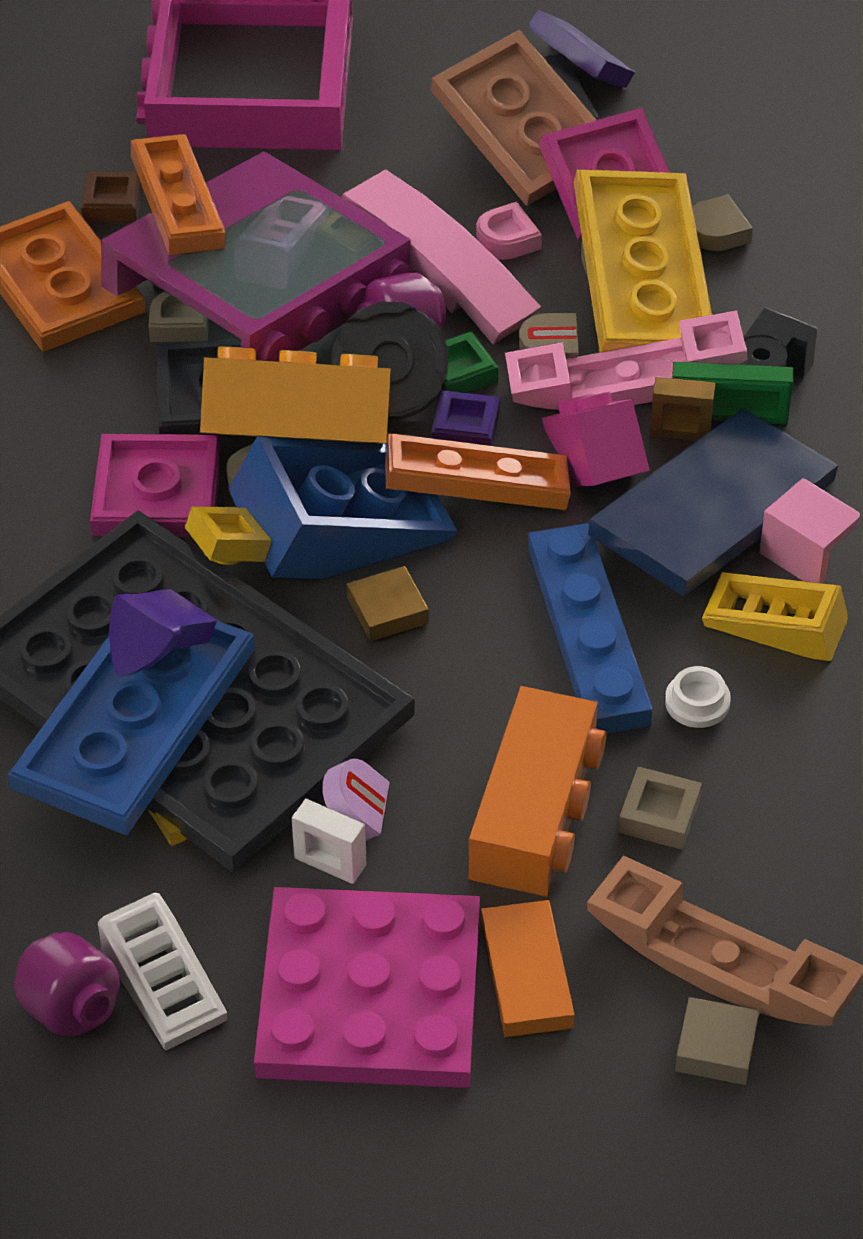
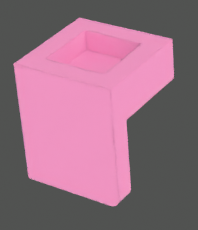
M802 478L764 511L759 553L804 582L823 584L827 577L830 550L859 525L860 513Z

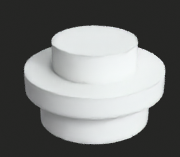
M693 666L683 669L670 682L666 690L665 705L668 713L677 722L689 727L704 728L713 726L722 721L730 709L731 695L728 687L719 673L707 667Z

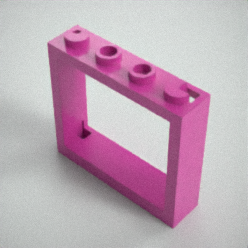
M152 0V20L154 25H148L147 54L151 58L142 59L141 81L142 89L146 90V92H137L138 110L136 116L137 124H146L147 138L184 134L191 147L342 149L353 22L352 0ZM182 24L326 27L319 100L172 97Z

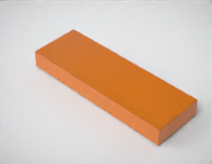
M186 135L131 140V159L168 255L225 249V229Z
M388 434L385 447L387 489L558 510L567 509L571 492L567 456L399 434Z

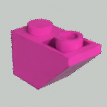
M610 391L595 395L588 394L557 402L560 413L542 418L544 430L557 454L567 456L568 473L575 486H594L650 471L633 399L612 402Z

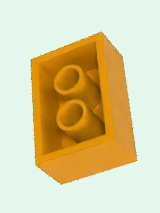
M218 347V358L204 357L200 432L205 434L385 444L387 442L391 369L377 368L378 356L341 354L340 365L316 364V352L280 350L279 362L256 361V351L252 348Z

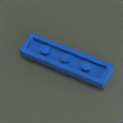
M589 523L530 532L528 536V551L575 696L598 702L596 729L604 730L606 733L651 726L653 708L595 540L588 535Z

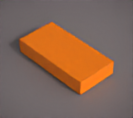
M544 900L481 908V925L504 1038L574 1028L575 1013L550 901Z

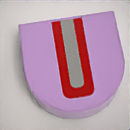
M350 759L330 768L323 780V797L327 808L364 823L366 841L381 835L390 782L367 763L359 759Z

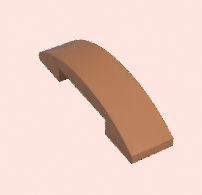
M624 855L587 901V910L629 946L663 969L714 996L744 1008L759 1010V1013L795 1023L833 1026L863 983V965L807 939L802 941L796 951H792L684 901L683 882Z

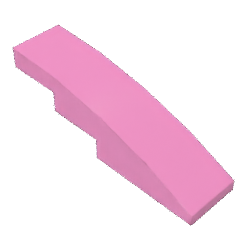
M385 169L343 194L342 198L411 239L410 273H420L431 283L435 284L442 292L446 308L451 313L462 307L493 345L519 329L524 321L537 315L541 309V306L506 267L461 224L421 192ZM374 239V240L379 244L380 247L384 246L383 243H381V242H379L378 240Z

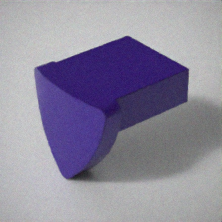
M171 589L132 595H116L113 601L109 629L111 657L116 674L120 677L136 674L159 663L172 649L209 643L218 620Z

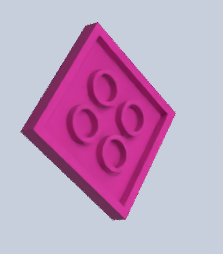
M274 887L254 1057L255 1078L470 1088L480 896Z

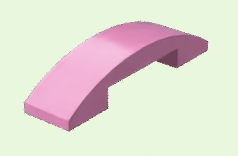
M737 310L679 321L681 338L566 359L563 342L507 352L505 356L513 402L532 407L559 410L557 402L610 391L612 402L633 399L634 405L652 402L655 377L672 378L673 362L740 365L748 359Z

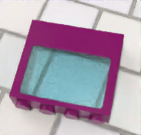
M264 151L206 182L226 232L225 249L168 255L152 212L101 240V287L118 297L146 280H150L240 338L241 348L255 349L256 361L279 362L280 350L300 351L308 345L319 341L326 334L345 324L356 313L358 305L363 301L366 286L373 280L410 273V238Z

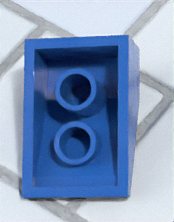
M257 436L228 489L236 506L246 508L272 540L264 562L272 578L327 579L450 541L457 533V529L438 495L386 488V444Z

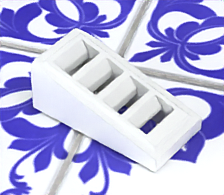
M152 893L105 915L99 920L98 929L103 953L111 959L119 971L120 980L165 1051L228 1021V1014L174 915L159 893ZM164 950L168 953L144 966L139 967L138 965L139 962ZM179 974L183 977L154 992L151 989ZM193 995L199 1001L166 1017L163 1011Z

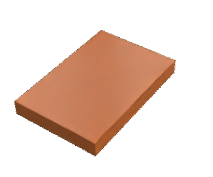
M70 201L0 226V294L42 352L146 313L145 298L137 287L118 297L101 287V241Z

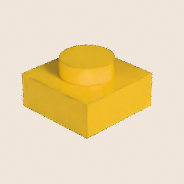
M191 506L185 529L202 549L205 556L210 561L223 565H235L239 561L265 562L272 542L271 538L246 508Z

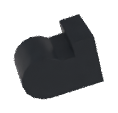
M764 308L744 335L748 359L740 365L793 367V374L804 378L814 364L817 327Z

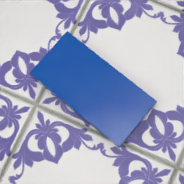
M217 621L209 643L172 649L165 658L147 670L121 677L116 674L108 637L8 773L10 789L121 834L128 835L255 650L254 634Z

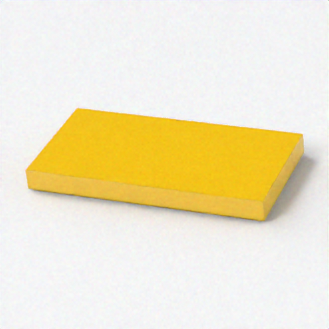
M577 170L573 184L600 353L681 338L679 321L712 315L686 173Z

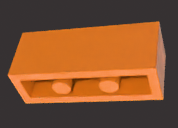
M520 686L469 837L468 880L548 897L555 871L567 873L575 841V833L568 832L572 819L580 821L584 819L591 789V782L584 780L588 768L599 769L605 748L606 731L596 729L598 702Z

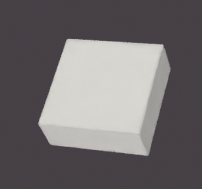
M305 798L292 817L294 858L354 884L367 865L365 824Z

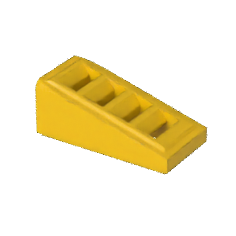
M724 572L721 573L702 616L705 627L796 655L823 661H832L848 619L840 585ZM739 597L747 599L742 611L733 610ZM763 605L770 606L767 614L760 613ZM788 612L795 614L794 617L787 616Z

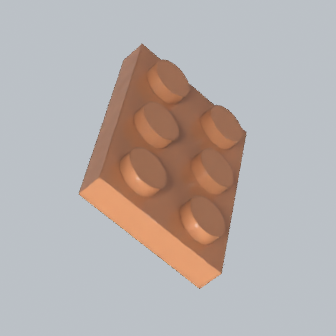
M520 30L432 77L430 91L526 206L557 189L538 145L541 136L596 121Z

